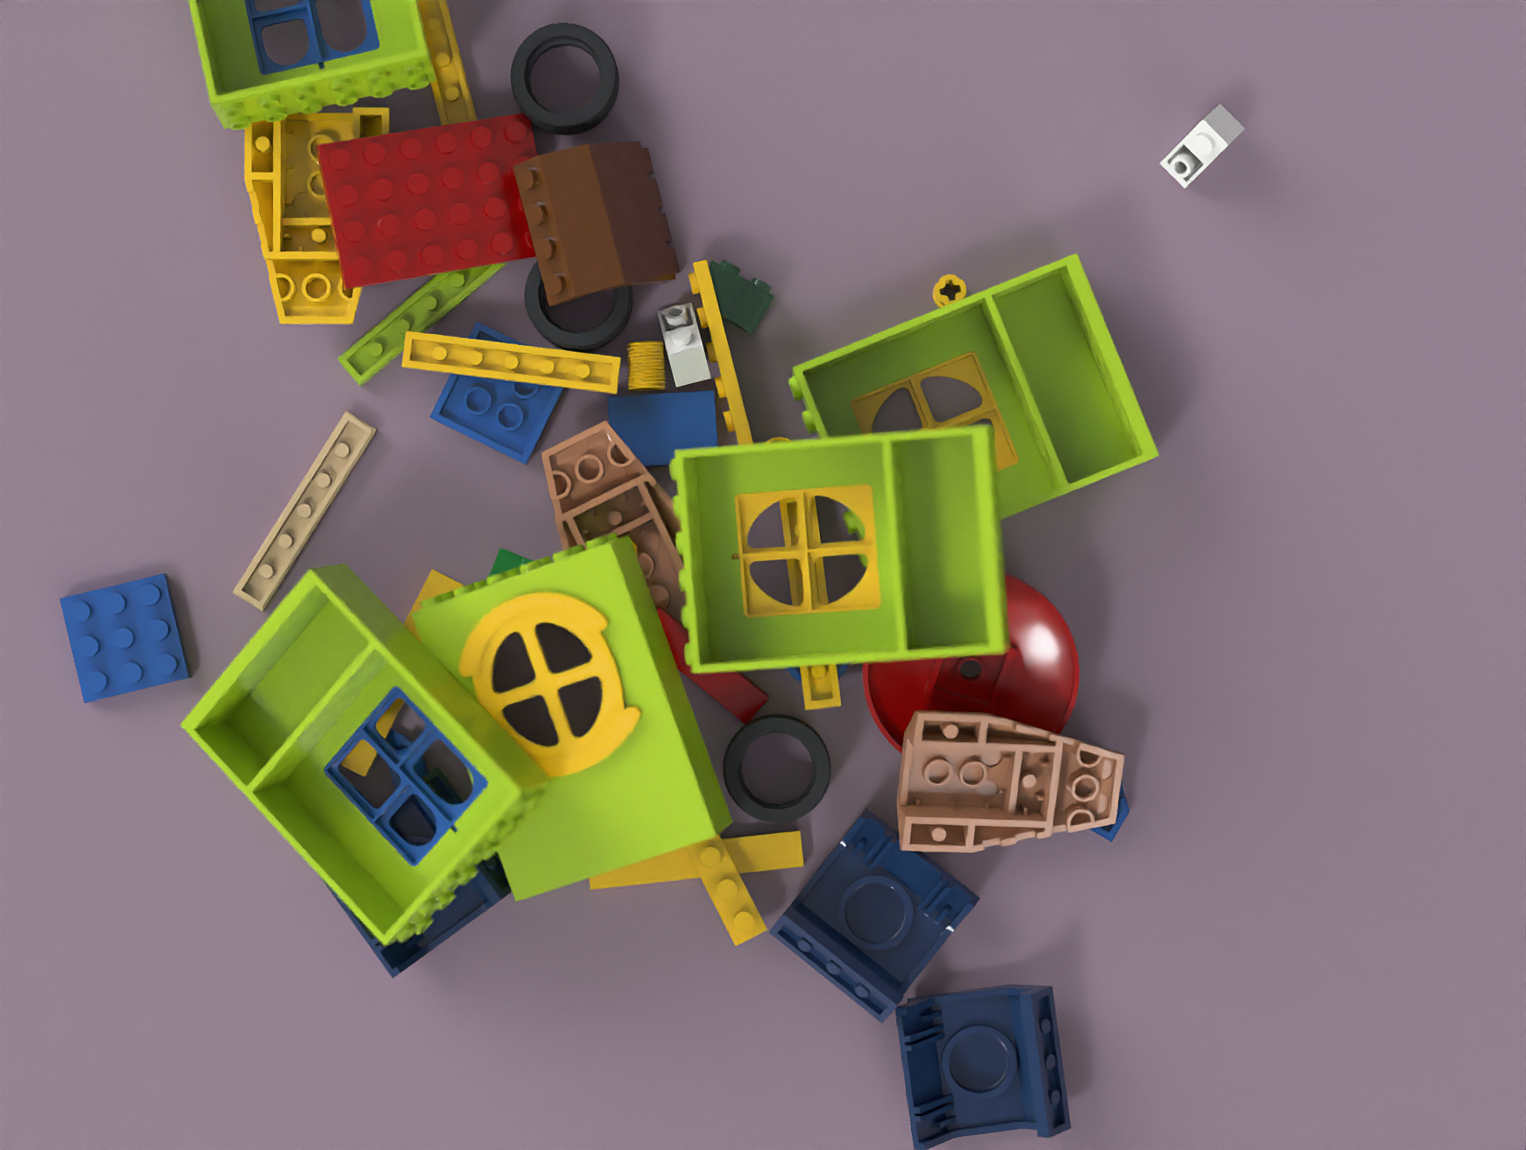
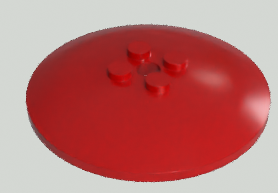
M1005 573L1010 648L1005 652L863 662V688L869 711L880 732L895 749L902 754L904 733L916 710L988 713L1056 734L1062 732L1074 709L1078 695L1080 679L1079 659L1075 641L1068 624L1055 605L1043 593L1020 578ZM970 660L977 662L981 666L980 673L974 677L963 675L960 667L964 662Z

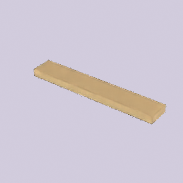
M348 411L344 413L232 593L259 610H266L378 431L377 429Z

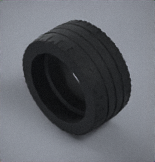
M554 23L539 28L519 46L512 62L510 74L511 88L520 110L530 119L531 123L549 133L576 135L589 131L607 117L617 99L619 73L613 53L601 37L581 25ZM568 45L581 48L592 56L599 68L601 80L598 93L589 105L577 112L561 114L549 111L538 103L531 90L530 76L533 65L542 54L552 48Z
M536 261L526 280L524 300L530 321L540 335L548 342L565 350L585 352L605 346L622 332L632 312L633 289L632 286L613 288L615 298L612 310L605 321L592 330L575 332L563 329L552 321L546 311L544 302L545 287L538 261Z
M765 715L745 724L731 739L723 761L724 782L732 800L749 816L768 823L791 822L811 812L824 797L831 778L829 752L821 736L806 722L788 715ZM771 733L788 734L799 740L809 751L813 764L812 777L806 790L796 799L782 804L766 803L755 797L746 787L741 773L742 759L748 747L759 737Z

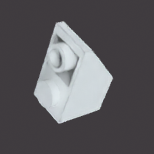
M1219 104L1160 164L1186 188L1245 128Z
M692 303L674 305L657 311L676 387L710 379L711 376Z

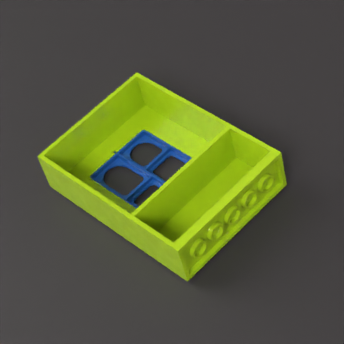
M188 0L210 104L224 129L243 130L250 127L251 123L263 120L277 122L285 119L289 114L298 112L312 114L319 112L324 106L333 104L347 106L356 103L359 98L368 96L382 98L391 95L394 90L407 87L411 90L426 87L429 82L436 81L418 0H361L367 25V35L364 42L357 49L350 52H339L326 44L317 11V0H299L295 5L266 12L258 11L254 0ZM303 20L306 24L309 38V48L306 55L299 62L292 65H280L273 62L265 51L262 37L263 29L267 26L289 21Z
M346 563L309 569L180 724L384 946L396 940L402 943L414 932L417 935L423 933L434 921L431 918L432 914L437 909H444L454 900L456 895L453 891L459 884L465 885L478 873L479 870L476 868V865L482 859H489L501 847L498 841L505 833L507 835L511 834L523 823L524 819L521 815L528 807L533 809L542 802L547 795L544 791L545 788L553 781ZM397 698L403 699L425 723L424 731L404 754H399L376 729L377 721ZM437 739L442 740L467 766L472 774L474 782L473 792L469 799L462 804L454 805L441 799L415 771L416 762ZM361 740L367 741L401 778L400 786L380 808H375L340 770L342 761ZM412 794L418 795L431 809L437 823L436 834L432 841L422 846L412 845L407 842L391 825L392 816Z

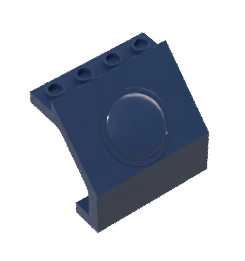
M439 767L422 777L435 793L447 803L454 805L464 803ZM412 794L391 818L392 827L403 839L412 845H426L432 841L436 834L437 823L435 815L416 794ZM497 851L489 859H482L476 865V868L479 870L478 873L465 885H458L453 891L456 895L454 900L444 909H437L432 914L431 918L434 921L423 933L417 935L414 932L402 943L396 940L384 946L323 880L392 978L417 962L512 892Z
M866 808L768 933L878 1021L883 1023L904 998L903 995L943 943L975 907L980 897L922 851H902L900 849L899 833Z
M1007 984L907 998V1003L895 1008L914 1150H928L951 1139L1017 1129L1037 1130L1038 1137L1051 1138L1071 1129L1053 986Z

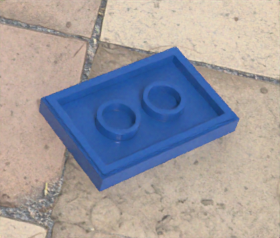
M714 390L607 397L610 426L645 467L670 465L671 459L675 458L676 450L718 447Z

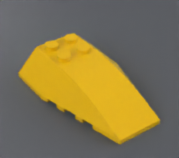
M353 107V113H294L287 115L281 121L267 122L263 120L251 123L250 127L244 129V180L253 208L252 213L257 225L261 249L266 261L280 324H354L363 287L344 290L316 146L318 144L390 134L389 107Z

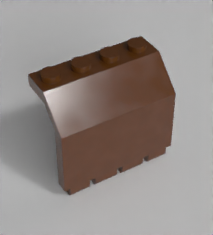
M640 141L588 143L538 155L513 166L549 306H558L585 295L613 288L660 284L676 279L675 274L680 273L675 249L668 248L667 243L672 242L665 213L659 214L658 209L663 207L656 179L649 178V175L654 173L649 150L648 148H641Z

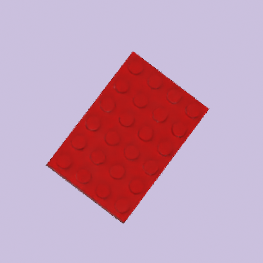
M524 113L318 144L316 146L344 290L537 258L513 166L537 156L531 121Z

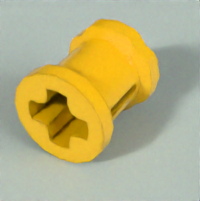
M947 274L942 276L935 285L932 298L939 308L964 299L966 296V285L956 275ZM946 284H950L951 289L958 290L953 301H949L947 295L941 296L940 294Z

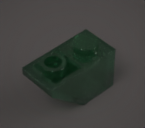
M722 259L720 264L712 260L709 265V271L722 319L754 336L775 300V296L769 293L772 287L753 277L751 282L739 275L741 270L726 260Z

